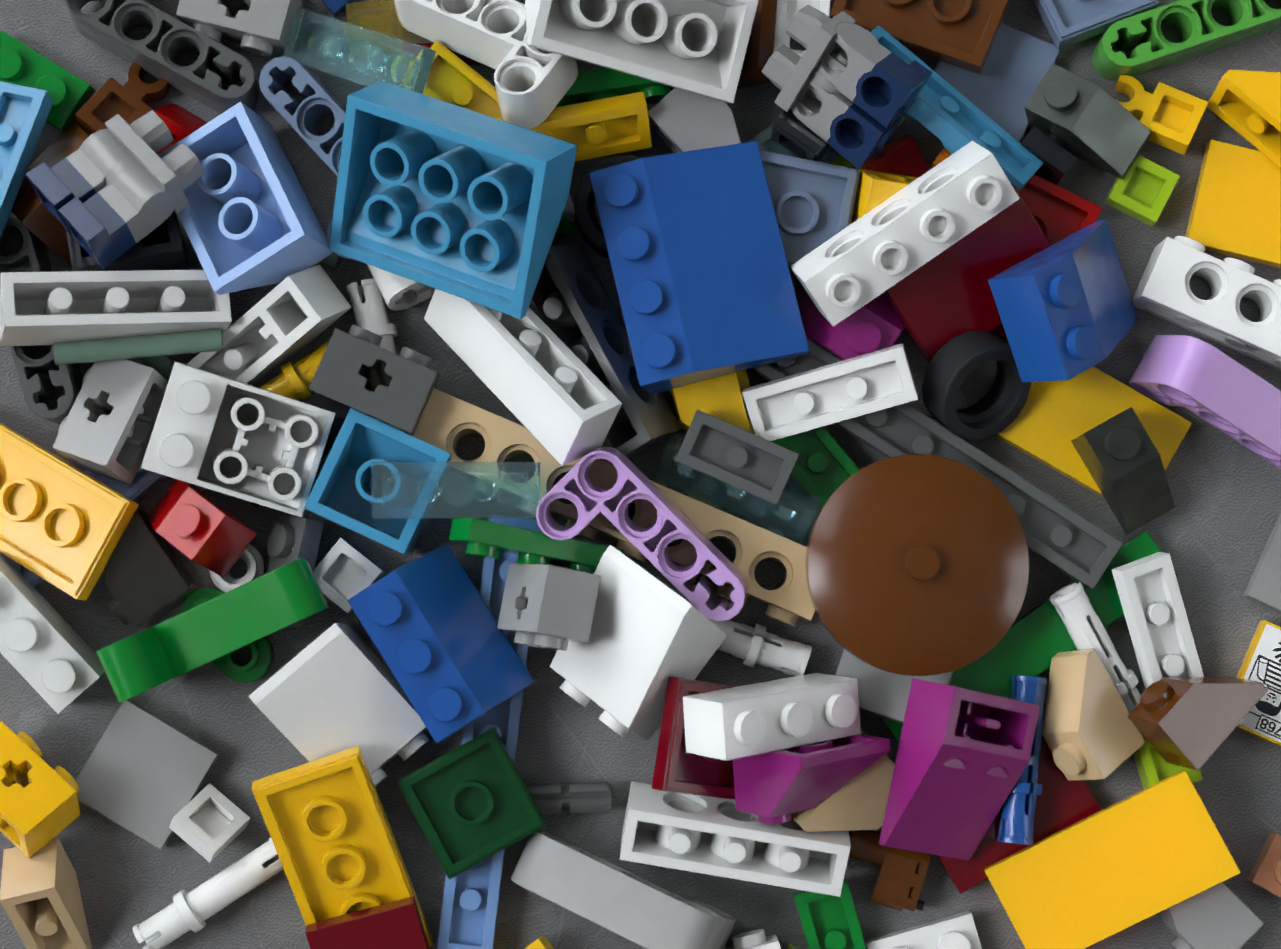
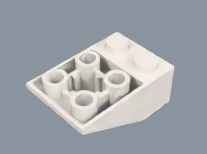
M175 361L141 468L302 518L305 510L304 506L308 500L336 413Z

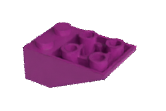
M912 678L879 845L970 861L1030 760L1040 706Z

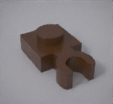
M133 62L128 72L129 80L125 85L122 86L110 77L75 114L77 123L91 134L107 129L105 122L117 114L128 124H131L136 119L150 112L152 108L147 103L163 99L168 94L171 85L161 77L153 84L143 83L141 79L147 72L143 70L142 66Z

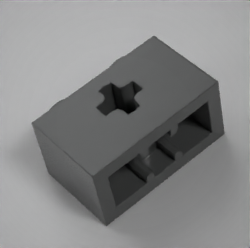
M352 324L349 333L335 328L309 389L414 434L432 390L435 388L440 377L438 372L429 369L433 359L404 346L399 355L380 348L379 345L383 337ZM381 362L386 363L384 372L392 377L389 387L378 385L374 392L369 391L371 381L363 377L366 368L377 369Z

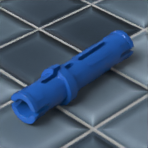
M1012 675L1011 699L1039 705L1040 709L1030 760L1002 806L997 841L1033 845L1037 795H1042V784H1038V765L1047 679Z

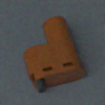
M874 830L849 831L851 844L849 857L878 866L869 901L898 911L903 909L913 912L915 909L922 911L925 902L919 900V896L928 870L931 854L879 845L881 833Z

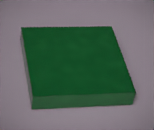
M495 727L396 781L449 880L547 825L543 814Z

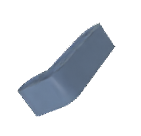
M284 56L272 59L261 70L259 78L261 92L338 177L346 107L316 74L294 59ZM293 78V85L308 98L301 102L289 95V88L285 85L286 82ZM333 112L335 118L333 128L327 134L318 136L316 129L318 120L324 114ZM333 219L329 223L326 233L329 245ZM336 253L340 257L354 263L367 265L366 263Z

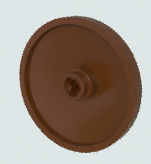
M908 454L886 458L864 467L850 476L830 495L820 509L809 536L806 551V579L813 606L821 622L836 642L848 653L860 661L886 672L909 676H931L948 673L975 662L987 654L1007 634L1020 612L1026 595L1029 579V554L1026 537L1014 509L1000 490L986 477L960 462L945 457Z

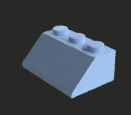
M241 101L158 155L160 158H163L183 143L198 157L204 170V174L184 190L190 205L180 211L178 215L215 293L221 295L280 283L289 275L308 269L334 253L329 250L327 238L271 123Z

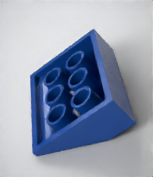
M757 141L646 157L589 173L640 387L650 394L810 353Z

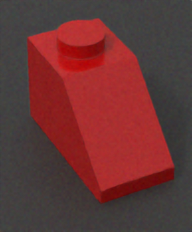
M178 479L173 482L147 517L159 535L189 559L223 578L257 534L195 485Z

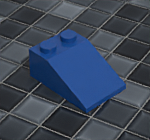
M1107 219L1098 220L988 279L1022 382L1064 381L1072 379L1106 359L1138 320Z

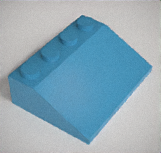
M384 81L349 94L347 98L329 250L522 319L528 311L568 200L577 145Z

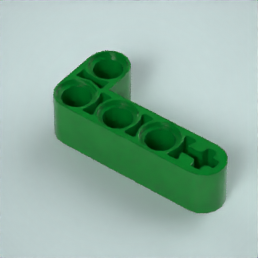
M305 556L160 624L97 651L96 654L118 702L121 703L322 611L329 606Z

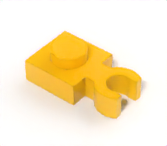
M1120 75L1115 91L1127 95L1130 101L1119 103L1151 131L1152 136L1149 141L1185 155L1209 102L1161 82H1158L1152 94L1144 91L1142 84L1136 78Z

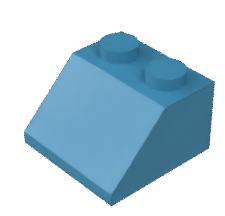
M350 408L304 508L402 554L412 556L434 509L452 454Z

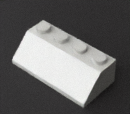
M525 0L527 45L723 102L734 103L759 0Z

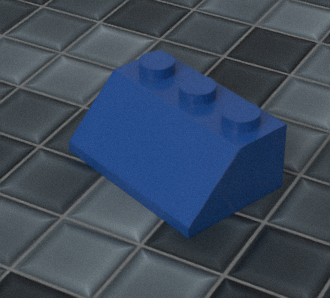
M448 543L394 570L347 600L436 744L535 682L503 630L497 629L498 622Z

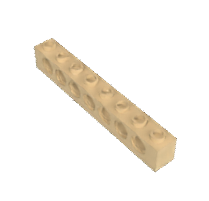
M435 388L432 390L413 434V437L452 454L444 476L445 478L449 469L469 477L465 485L466 487L495 499L499 490L519 499L515 508L535 517L537 506L542 498L584 457L582 456L562 466L526 427ZM469 433L481 435L485 440L483 454L473 461L460 459L456 452V446L460 438ZM525 454L530 456L535 462L533 475L524 482L518 483L509 480L505 473L507 462L515 455ZM601 459L593 460L590 464L589 475L594 484L603 488L612 487L616 484L618 474L613 464ZM651 481L710 541L721 538L731 543L735 551V558L732 564L742 573L746 580L747 591L744 605L748 597L768 605L765 615L795 627L798 618L807 622L811 621L815 608L809 594L806 579V546ZM558 499L553 500L550 511L568 519L566 526L576 524L578 511L574 503L565 504ZM645 499L632 501L636 508L635 515L631 520L634 524L648 527L656 523L658 515L653 503ZM601 512L577 534L592 541H595L598 533L618 541L616 548L623 549L624 555L645 563L646 557L613 524L607 521ZM683 539L680 544L674 547H667L668 557L676 565L687 566L697 559L696 548L688 540ZM762 560H774L782 566L784 581L778 589L766 590L757 584L754 570L756 565ZM705 561L700 572L691 578L690 581L695 584L698 575L711 580L707 576L711 565ZM727 581L725 584L717 586L715 593L731 600L730 594L733 585Z

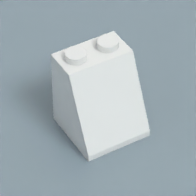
M610 545L604 552L594 572L596 575H601L589 643L568 641L567 651L557 650L550 667L565 678V681L559 688L584 707L593 700L604 709L598 719L623 738H626L629 732L633 731L648 741L662 723L669 676L694 680L727 635L692 604Z
M334 623L248 696L309 762L359 745L375 787L388 776L382 767L399 754L406 761L429 741L428 737L423 733L427 730L425 724L396 678L354 628L347 624Z

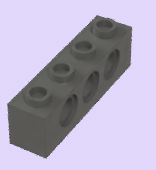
M581 243L551 246L529 308L622 403L601 447L616 448L628 459L641 455L682 430V427L662 392L650 394L640 387L626 325Z

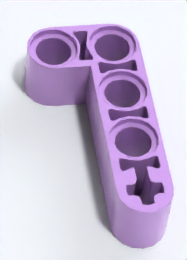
M1186 335L1154 336L1129 385L1134 390L1160 404L1187 408L1281 470V391L1205 341Z
M605 446L596 448L588 453L538 504L536 511L537 524L548 537L556 540L571 539L580 533L601 512L707 618L716 621L729 620L742 609L747 591L746 580L742 573L616 448ZM606 459L614 464L618 474L617 482L614 486L603 488L593 483L589 475L590 464L593 460ZM564 498L574 503L578 511L576 524L562 526L554 521L550 511L553 500ZM636 499H645L653 503L658 515L656 523L648 527L634 524L628 514L630 502ZM675 539L688 540L696 548V561L687 566L676 565L668 557V543ZM706 560H710L714 564L709 568L707 576L715 584L721 586L728 581L733 585L730 594L732 602L729 603L723 598L719 599L716 603L710 600L712 586L703 576L699 578L696 585L690 581L691 578L700 572Z

